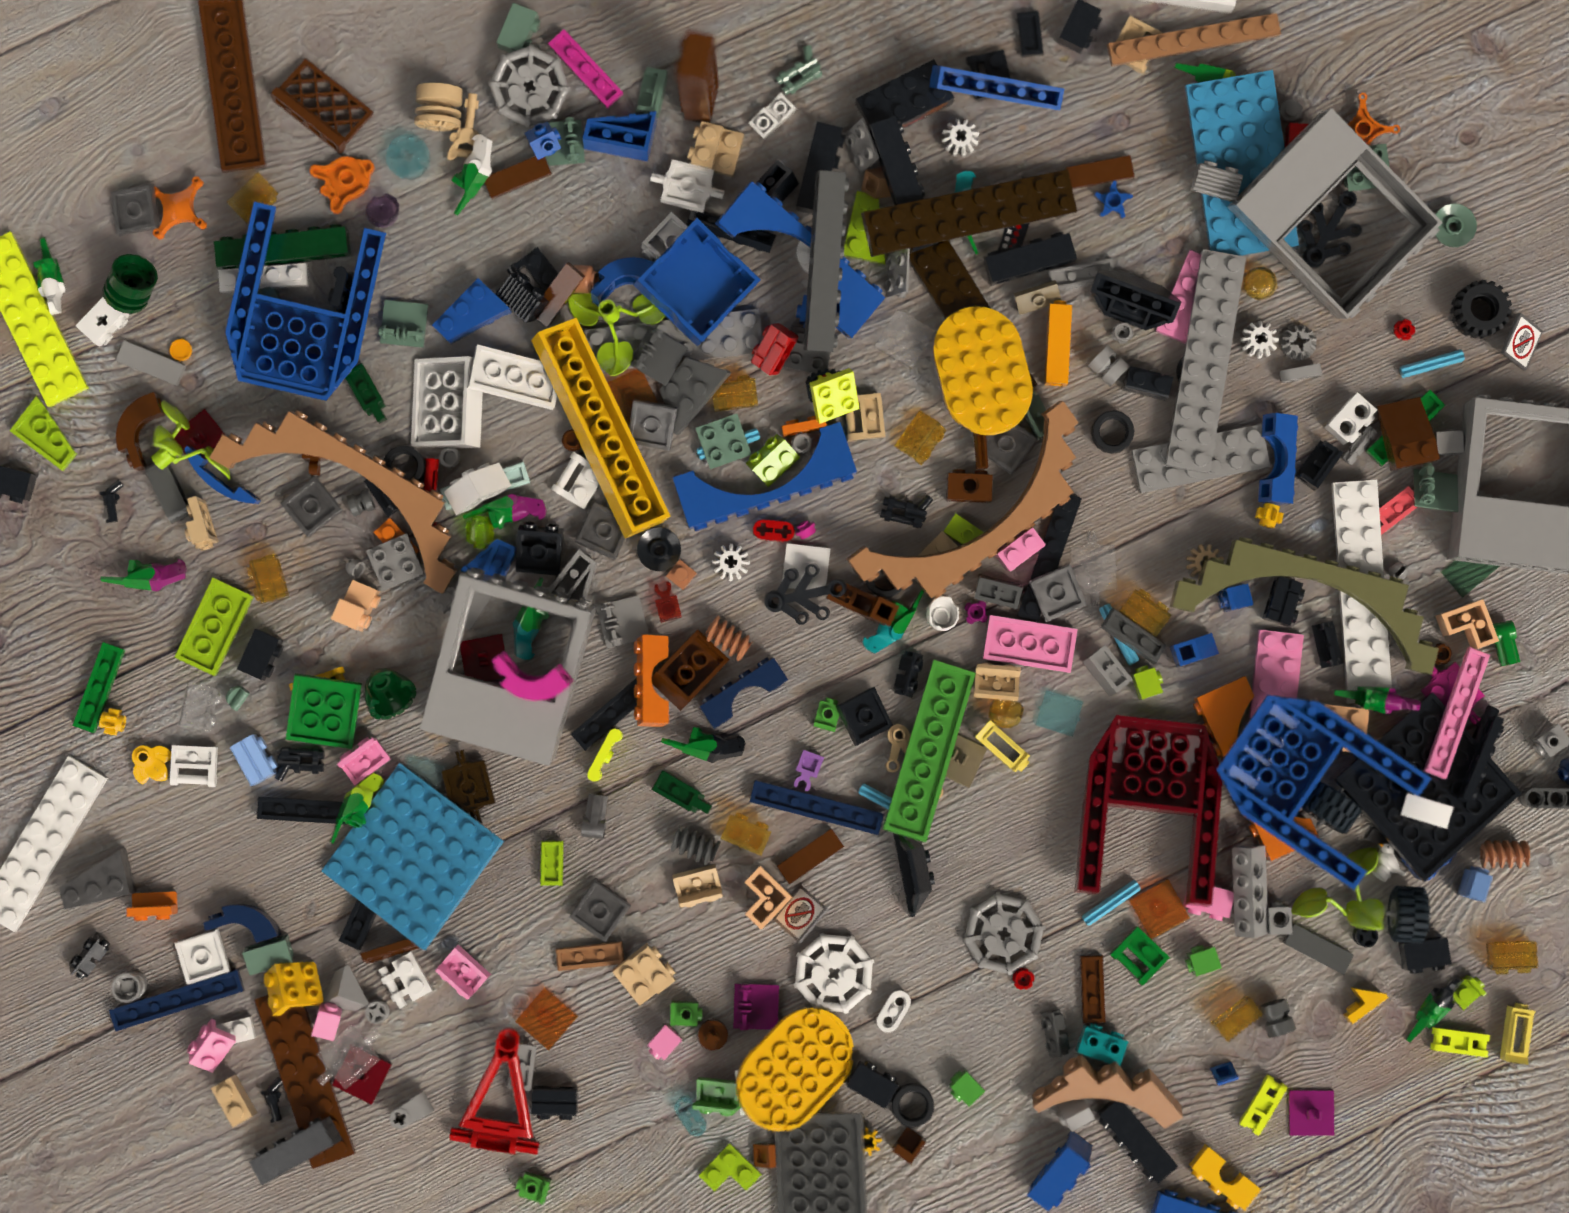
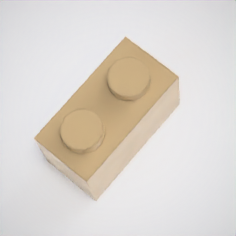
M236 1074L211 1088L232 1128L257 1114L254 1105Z

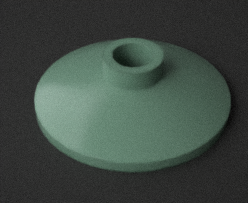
M1448 204L1435 214L1443 222L1438 227L1440 231L1435 235L1443 245L1455 248L1461 247L1469 243L1475 236L1477 221L1473 212L1466 206ZM1450 224H1454L1456 226L1455 231L1450 230Z

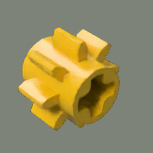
M1264 503L1263 508H1257L1255 518L1260 519L1259 525L1275 528L1276 524L1282 523L1284 513L1279 512L1280 506Z
M109 708L108 712H102L99 727L104 728V734L117 736L118 731H124L126 716L121 715L122 710Z
M865 1127L864 1138L869 1139L872 1137L873 1145L867 1144V1146H864V1149L871 1156V1151L874 1149L880 1151L877 1142H881L882 1138L875 1137L877 1134L876 1129L873 1132H868V1128Z

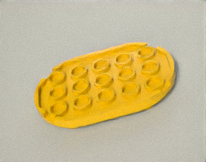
M967 307L954 312L940 325L933 345L934 362L946 408L958 424H961L973 433L997 435L1007 432L1022 421L1029 410L1033 395L1032 381L1019 333L1006 316L991 308Z
M803 1008L785 1016L749 1052L739 1068L736 1092L739 1104L746 1116L756 1125L773 1131H788L806 1123L842 1086L850 1074L853 1065L852 1047L854 1046L846 1025L836 1015L818 1008Z

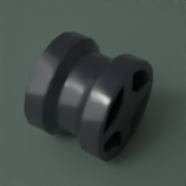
M1355 927L1353 930V940L1357 945L1372 947L1377 943V930Z

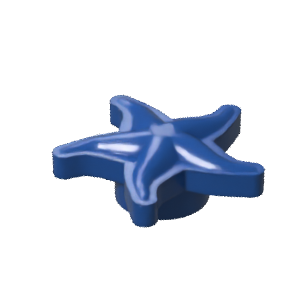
M1116 181L1112 182L1108 193L1100 194L1096 192L1095 197L1104 203V209L1100 213V217L1115 211L1123 219L1125 211L1122 204L1127 199H1132L1133 195L1119 193L1116 188Z

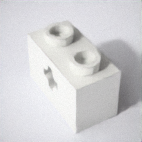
M102 297L76 324V327L94 344L101 347L111 341L113 338L112 334L117 329H121L127 324V318L130 314L113 309ZM104 318L106 319L107 325H103L102 320Z

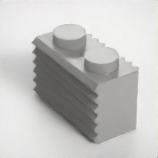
M1204 161V164L1200 163L1197 165L1191 191L1230 202L1237 200L1243 175L1238 174V169L1225 167V170L1216 168V163Z

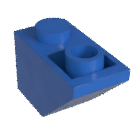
M1249 584L1220 590V595L1217 596L1220 609L1223 608L1224 612L1254 605Z
M1212 633L1169 646L1176 667L1219 654Z

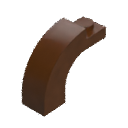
M155 392L144 395L132 402L121 415L117 425L116 444L118 451L121 453L128 452L126 458L129 466L138 471L144 470L145 466H147L139 444L142 429L150 421L166 416L161 406L160 395Z
M836 583V590L841 591L842 586ZM847 584V591L844 595L833 597L828 594L826 596V599L845 607V609L885 626L891 625L899 608L898 605L880 596H873Z

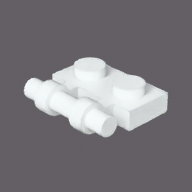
M412 951L392 962L395 968L394 972L390 973L386 966L378 970L382 976L381 981L383 985L386 984L392 995L390 998L393 1002H396L399 1009L407 1005L403 998L407 994H409L412 1001H415L433 991ZM398 976L405 987L401 991H399L393 980Z

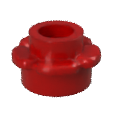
M1408 319L1399 320L1394 325V335L1398 339L1407 341L1415 334V326Z
M1020 968L1012 977L1015 987L1019 990L1030 989L1035 979L1034 974L1029 972L1027 968Z

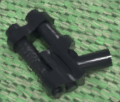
M892 495L884 497L883 505L887 506V510L882 509L880 517L885 518L884 521L887 522L895 521L912 525L913 528L919 529L923 525L922 522L926 520L927 511L925 510L933 499L926 495L919 505H913L912 500L909 499L902 501L895 499V496ZM893 507L905 510L904 516L892 513Z
M290 746L282 747L277 762L281 767L275 779L282 782L289 769H293L295 773L299 774L301 771H312V774L324 772V763H320V759L325 758V750H320V748L316 747L312 749L291 748ZM302 757H312L313 762H302Z

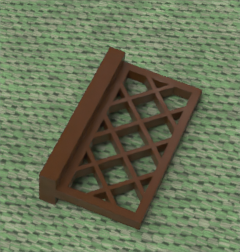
M306 58L279 88L276 87L271 92L274 103L339 154L346 149V144L374 114L370 108ZM308 67L314 72V78L301 79V72ZM327 82L331 85V92L318 93L317 83ZM315 83L316 93H302V84ZM299 84L300 94L290 95L285 91L289 85ZM332 96L333 106L319 107V97ZM334 96H345L348 99V105L335 106ZM303 98H316L317 107L307 108L304 106ZM361 109L366 114L361 119H352L351 110ZM349 110L350 120L336 121V111ZM333 111L334 121H323L320 117V112ZM350 124L351 131L345 137L337 131V125Z

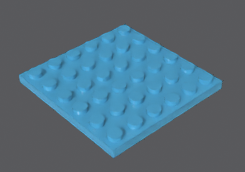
M399 763L372 800L368 811L364 814L366 824L362 825L361 828L353 827L321 871L418 947L426 950L504 840L405 765Z

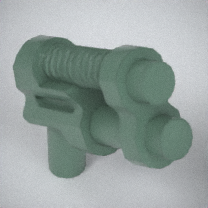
M812 46L803 47L804 61L802 63L796 61L793 63V67L785 72L783 70L780 71L778 76L775 77L779 85L784 83L785 86L782 90L785 95H793L799 88L821 77L820 63L818 64L816 58L813 59ZM797 74L801 76V78L794 83H791L789 80Z

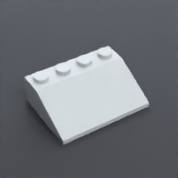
M473 357L415 359L411 430L412 447L480 448L483 392L467 388Z

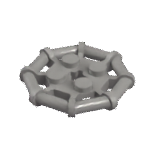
M529 44L528 47L500 55L501 59L491 80L488 81V86L492 90L499 110L498 114L524 125L525 128H530L532 125L553 118L557 119L568 92L571 91L561 65L562 60L534 47V44ZM529 56V62L524 65L515 67L512 61ZM533 56L550 65L544 69L534 64ZM508 65L512 69L507 82H500ZM552 69L555 71L559 86H553L548 72ZM533 80V85L536 89L534 91L530 90L528 93L525 91L526 87L523 86V83ZM500 87H507L511 98L507 104H505ZM552 90L559 91L552 107H550L547 100ZM516 104L526 109V116L509 107ZM544 106L548 110L530 117L531 109Z
M995 892L994 896L969 909L970 915L962 940L968 946L980 969L987 968L1006 973L1010 976L1013 975V972L1039 958L1038 952L1041 939L1046 928L1045 925H1042L1030 905V900H1023ZM1002 903L1019 907L1016 913L1004 911ZM997 904L998 911L988 917L981 914ZM1023 911L1033 927L1026 928L1020 918ZM980 918L983 921L980 935H974L977 920ZM1003 927H1006L1007 932L1010 933V936L1005 937V940H1001V936L998 935V930H1003ZM1028 932H1034L1029 950L1024 946ZM975 940H982L988 951L984 956ZM1020 950L1027 953L1011 963L1010 956ZM992 954L1005 957L1006 964L988 959Z

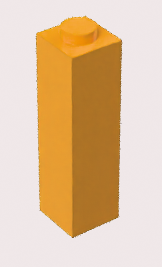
M1054 301V304H1050L1048 307L1044 386L1066 387L1068 385L1072 305H1067L1066 301Z

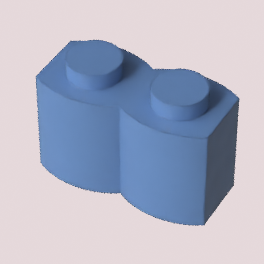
M1470 866V870L1464 869L1457 895L1485 902L1493 876L1489 875L1490 871Z

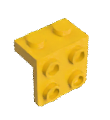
M314 962L275 964L264 974V985L267 987L269 995L268 1005L272 1010L273 1016L282 1015L290 1007L320 1005L324 1001L317 966Z

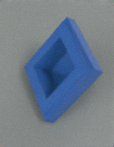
M1231 1061L1210 1068L1217 1086L1239 1079Z

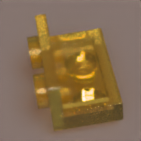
M257 172L226 202L248 223L254 202L273 205L279 193Z
M919 410L894 447L914 459L917 464L922 465L930 457L935 446L943 439L946 429L937 420Z
M738 812L735 815L731 814L720 839L762 856L772 832L768 830L769 825L760 821L753 824L747 821L748 816Z

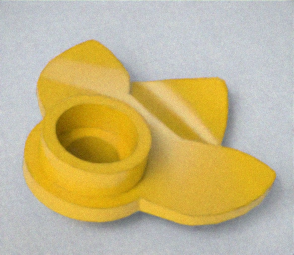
M147 745L136 747L132 752V761L135 764L133 769L135 779L141 784L146 783L149 777L156 781H166L168 779V770L165 763L171 760V750L161 745L152 748ZM139 754H147V759L140 760Z

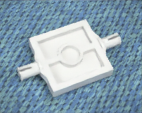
M673 159L665 175L652 172L650 179L651 182L663 184L661 203L701 213L704 212L706 202L710 196L723 200L725 190L712 188L714 170Z

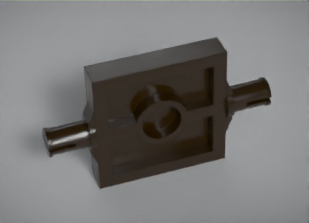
M464 749L455 751L458 765L452 769L441 771L447 797L464 811L470 812L472 817L477 818L482 823L479 810L484 806L496 803L486 761L467 762Z

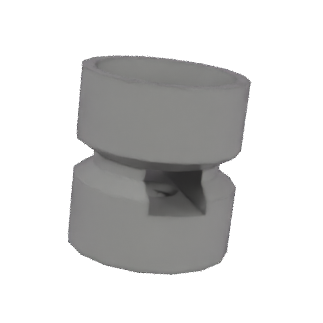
M1107 345L1088 366L1096 374L1101 373V379L1111 387L1130 365L1122 358L1117 359V353Z
M139 971L120 974L112 982V994L121 1002L139 999L147 991V978Z

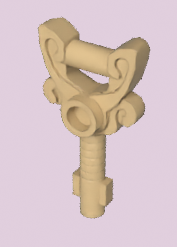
M469 93L468 99H465L464 107L467 108L465 127L458 129L457 133L453 132L450 134V140L454 143L448 152V161L455 160L458 157L468 158L473 151L461 149L459 146L465 143L473 146L474 140L472 138L479 134L473 129L475 110L479 106L477 94Z

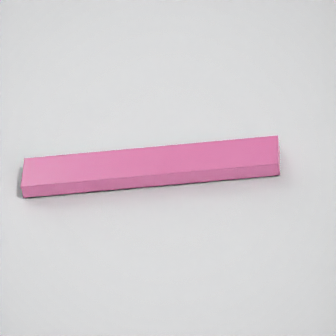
M1467 647L1424 767V772L1442 779L1447 778L1490 657L1489 654L1472 647Z

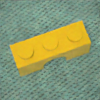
M1204 1144L1188 1164L1193 1169L1191 1174L1200 1181L1206 1179L1211 1183L1209 1188L1217 1195H1220L1222 1192L1228 1197L1226 1202L1237 1210L1240 1207L1245 1211L1261 1189L1241 1172L1231 1181L1221 1180L1220 1169L1226 1161Z

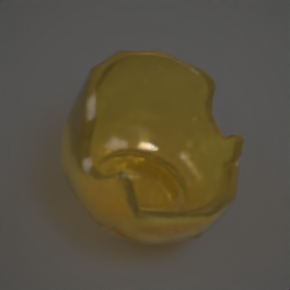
M1255 267L1249 270L1243 279L1245 292L1255 300L1272 297L1278 288L1277 277L1272 270L1266 267Z
M995 699L989 709V718L998 727L1013 728L1020 723L1024 707L1017 701Z

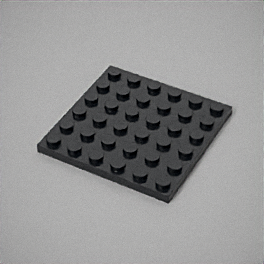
M1433 692L1421 701L1419 711H1409L1377 742L1431 778L1419 797L1453 807L1447 829L1401 815L1407 793H1411L1360 758H1357L1334 779L1422 881L1429 879L1522 794L1490 758L1486 763L1487 772L1478 783L1479 792L1476 798L1469 802H1462L1456 799L1478 745L1465 728L1447 778L1442 779L1423 771L1446 706Z

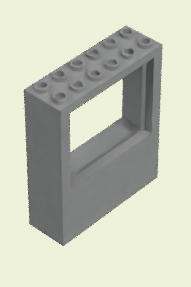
M1332 108L1321 111L1237 196V200L1228 205V208L1337 319H1348L1349 317L1353 318L1361 310L1359 307L1365 301L1369 302L1377 294L1375 290L1380 285L1382 287L1385 286L1392 279L1391 274L1396 269L1398 271L1401 270L1408 263L1406 259L1412 253L1414 255L1417 254L1424 247L1422 243L1428 237L1430 239L1433 238L1440 231L1438 227L1443 223ZM1356 166L1413 226L1341 298L1294 251L1284 238Z
M1478 395L1477 398H1472V400L1464 403L1461 430L1463 431L1464 453L1459 455L1457 467L1458 513L1453 512L1448 560L1569 574V507L1478 496L1487 414L1569 424V405L1566 408L1557 407L1558 404L1544 403V406L1535 405V401L1522 400V403L1513 402L1512 398L1506 397L1492 400L1489 395Z
M479 568L468 569L459 578L420 729L550 766L556 758L597 606L591 605L592 601L579 598V601L570 599L571 595L558 592L557 595L549 593V589L536 586V589L528 587V583L524 581H507L506 577L500 574L490 576L484 574L485 571ZM474 591L574 619L561 664L573 678L574 682L563 692L554 696L552 700L531 701L511 694L503 686L453 672Z

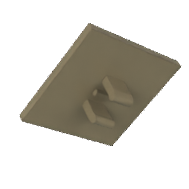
M958 735L946 778L970 788L987 748Z

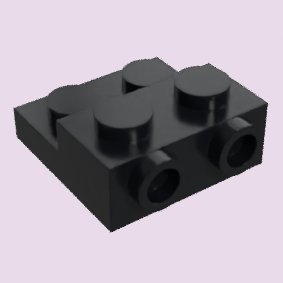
M527 521L523 525H519L517 530L515 572L559 576L561 572L564 529L559 528V525L554 523H548L545 527L537 526L536 522Z

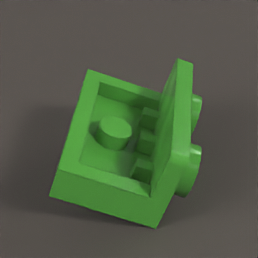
M706 1077L696 1079V1102L692 1104L693 1110H699L703 1114L718 1112L722 1116H732L741 1108L736 1092V1081Z

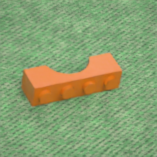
M641 635L634 642V654H637V663L634 664V675L637 676V684L634 686V697L637 698L634 719L637 720V726L664 727L669 724V701L661 698L655 692L651 678L655 666L668 658V636Z

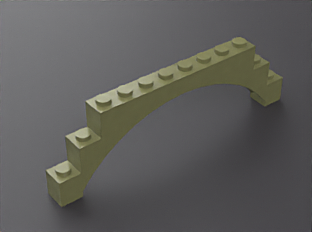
M1239 537V540H1233L1231 543L1226 565L1224 560L1211 557V560L1204 561L1198 585L1195 584L1196 580L1184 577L1182 581L1178 580L1175 582L1169 607L1187 612H1195L1196 606L1209 596L1245 580L1269 576H1287L1320 582L1349 595L1379 619L1397 643L1406 661L1405 669L1423 674L1433 673L1439 648L1432 647L1433 643L1425 640H1419V643H1417L1424 617L1417 615L1418 611L1405 608L1402 611L1409 585L1402 583V579L1390 577L1387 580L1381 578L1382 574L1368 571V574L1359 572L1360 568L1354 566L1338 567V562L1325 560V563L1316 561L1317 557L1304 554L1303 557L1296 556L1293 550L1282 548L1281 552L1273 550V545L1261 543L1258 546L1252 544L1251 539Z

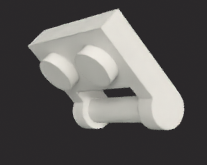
M572 452L570 455L571 460L556 485L553 484L550 490L585 510L598 489L599 483L588 460ZM579 463L584 467L570 491L567 492L564 490V487Z
M172 745L170 785L183 783L205 784L208 787H216L218 747ZM179 768L208 769V776L179 774Z

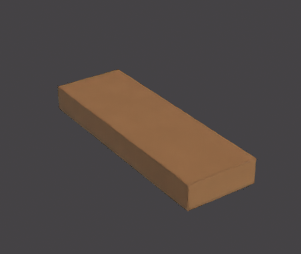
M623 941L556 948L558 971L618 965L624 961Z

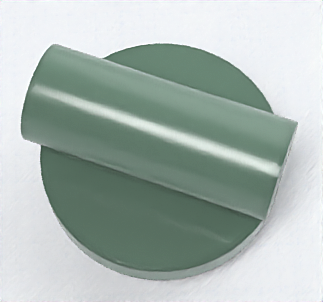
M243 686L232 687L226 695V702L233 710L238 711L250 692Z

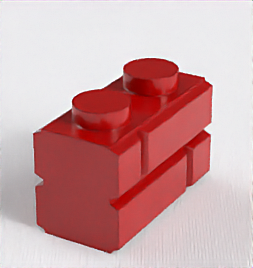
M774 323L764 329L762 333L764 337L761 343L754 347L751 363L761 368L768 375H778L799 339L798 335L789 331L782 324Z

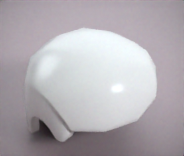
M940 596L935 598L926 609L927 621L937 631H947L953 628L959 620V607L952 601L951 597Z

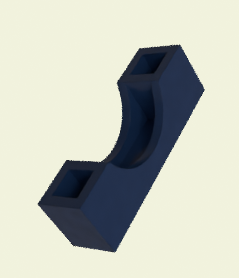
M766 657L757 663L759 668L753 672L748 669L740 674L738 682L732 684L730 681L720 688L722 692L715 697L713 694H710L701 700L703 705L700 708L714 729L733 718L732 704L734 698L741 690L756 686L772 692L788 681V678L774 658L769 660Z

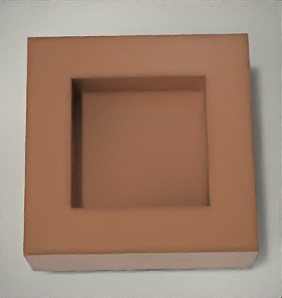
M679 559L666 577L684 591L697 573Z

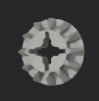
M1295 325L1284 332L1281 339V347L1289 358L1304 360L1315 351L1317 338L1313 334V330H1310L1305 325ZM1297 336H1299L1301 340H1307L1304 344H1302V348H1299L1298 345H1291L1290 343L1296 341Z

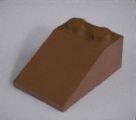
M1420 397L1376 406L1390 471L1430 463L1440 459L1435 435Z
M698 629L651 678L652 684L680 711L730 660L711 641H706L707 637Z

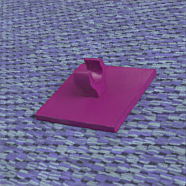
M1289 1090L1290 1136H1334V1090Z

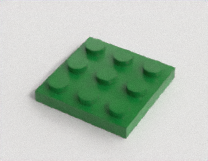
M295 673L285 740L352 749L362 683Z

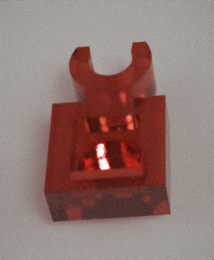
M669 581L666 582L667 589L665 591H660L658 584L655 585V593L661 597V599L655 600L660 623L682 618L677 596H670L672 588Z

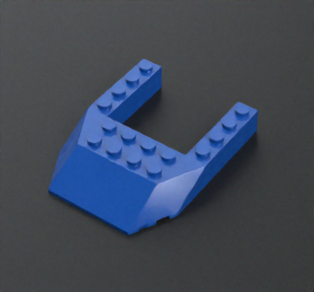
M254 202L225 331L237 379L240 382L327 401L358 363L386 233L364 228L346 314L260 295L258 292L277 209L275 206Z
M1267 695L1216 770L1241 814L1355 890L1367 871L1293 822V818L1342 747L1415 796L1419 797L1431 778L1321 703Z

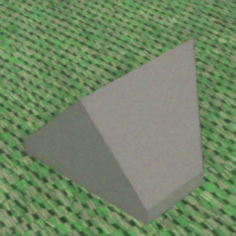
M349 965L334 973L323 996V1004L333 1003L338 1008L357 1011L369 1004Z

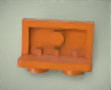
M177 892L133 893L132 907L127 908V917H134V921L148 920V916H156V920L170 919V915L178 913Z

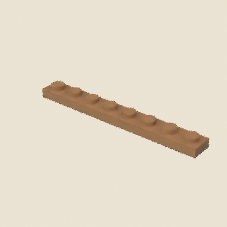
M1273 13L1107 44V49L1112 67L1278 37L1281 35L1278 15Z

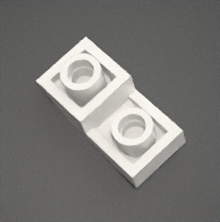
M780 93L749 124L765 139L790 117L797 108L783 93Z
M1407 793L1401 815L1447 829L1453 807Z

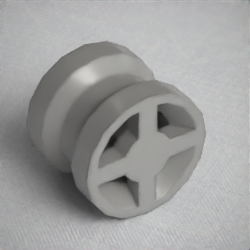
M382 1000L371 1002L365 1009L367 1020L374 1024L386 1020L390 1013L388 1004Z

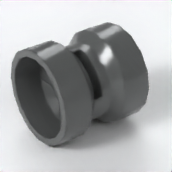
M368 489L361 491L358 495L351 494L347 496L348 505L354 517L361 515L363 511L375 510V504Z

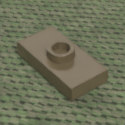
M1056 280L1013 293L1019 315L1047 307L1050 304H1054V301H1061Z

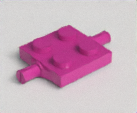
M1453 662L1449 667L1438 671L1434 666L1433 673L1430 674L1432 676L1430 682L1420 691L1425 697L1433 692L1447 706L1460 669L1459 665ZM1479 688L1468 716L1473 725L1480 721L1481 718L1472 709L1485 696Z

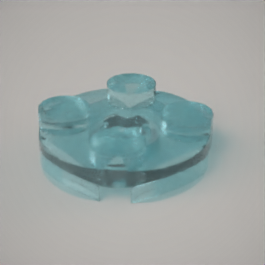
M404 134L396 137L389 144L388 151H386V162L390 170L400 179L418 178L430 167V151L425 142L420 138ZM405 152L414 154L411 162L402 160L405 157Z

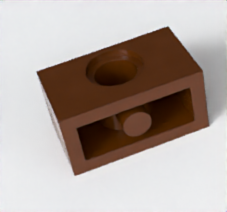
M953 469L952 473L947 475L946 501L991 503L993 475L988 474V471L975 470L974 474H967L966 470ZM967 480L973 481L975 483V490L971 492L965 490L964 482Z

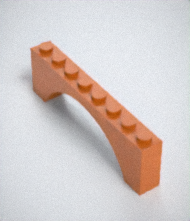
M1246 676L1235 679L1194 698L1195 703L1193 707L1198 716H1202L1205 722L1202 725L1206 726L1208 734L1214 742L1215 754L1220 756L1221 760L1225 758L1237 740L1239 725L1244 711L1255 697ZM1293 818V822L1320 839L1310 818ZM1249 819L1251 823L1248 826L1254 838L1257 837L1260 845H1265L1267 860L1272 861L1295 851Z

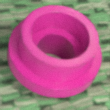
M808 520L800 523L797 526L798 530L795 532L796 536H800L801 540L814 534L816 532L815 523H809Z

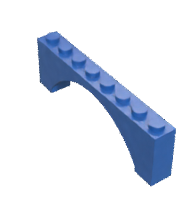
M753 181L749 182L715 223L731 238L740 232L771 230L790 235L808 247L811 245L812 228L808 225L804 227L798 222L800 218L792 211L787 212L783 209V203L775 196L771 198L765 193L767 189L757 181L756 183ZM843 256V259H840L839 266L843 271L842 280L838 281L841 299L840 303H837L836 312H839V324L835 328L845 337L853 338L886 297L881 294L883 291L874 283L869 284L865 280L866 275L858 269L853 270L848 265L850 262Z
M841 422L820 428L821 436L818 445L807 465L790 482L770 492L754 495L725 492L696 477L694 471L672 477L689 529L694 528L695 531H700L707 528L708 523L715 521L716 524H721L728 521L729 516L736 514L737 518L749 514L750 509L757 507L758 511L770 507L771 502L778 500L779 504L791 500L790 496L799 494L801 497L811 494V489L820 487L821 490L832 487V482L841 480L842 483L853 480V475L857 474V470Z

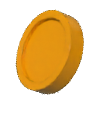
M177 339L170 345V354L177 361H186L192 355V346L184 339Z

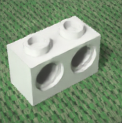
M1357 392L1352 395L1324 428L1343 445L1349 441L1353 443L1361 435L1359 432L1363 425L1369 426L1376 418L1373 414L1377 409ZM1356 407L1363 409V417H1358L1355 414ZM1341 423H1346L1349 426L1348 434L1340 430Z

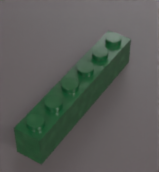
M332 224L326 229H320L317 226L308 227L307 231L300 232L298 229H288L282 234L272 231L264 266L351 257L349 231L345 226L342 227L341 224ZM247 234L242 235V238L238 239L226 236L221 237L220 241H214L216 268L224 270L240 267Z

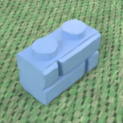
M252 734L230 746L250 786H255L277 774L275 768L278 767L272 755L268 756L265 748H267L265 740L262 736L258 737L257 734Z

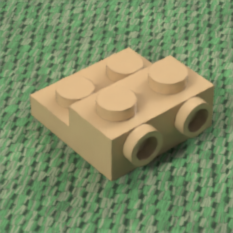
M701 121L700 126L696 125L693 138L697 140L695 147H690L688 159L691 160L692 165L712 169L714 173L734 177L744 133L724 129L723 126Z
M197 496L188 498L187 512L190 518L194 520L186 522V538L195 545L196 549L201 551L213 548V544L219 541L206 500Z
M648 943L612 969L613 974L639 1006L654 994L661 993L675 982L673 975L676 972L669 963L664 964L660 959L662 955L655 946L651 948Z

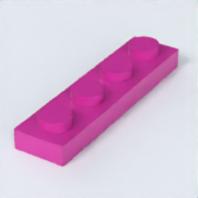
M564 29L548 43V46L607 109L623 95L621 89Z

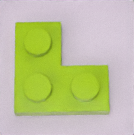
M729 1143L699 1174V1177L714 1192L729 1176L747 1191L762 1173Z

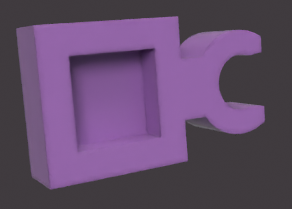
M803 750L796 771L801 772V776L796 778L794 787L798 786L799 781L804 780L807 783L805 791H808L811 787L810 776L817 778L824 757Z

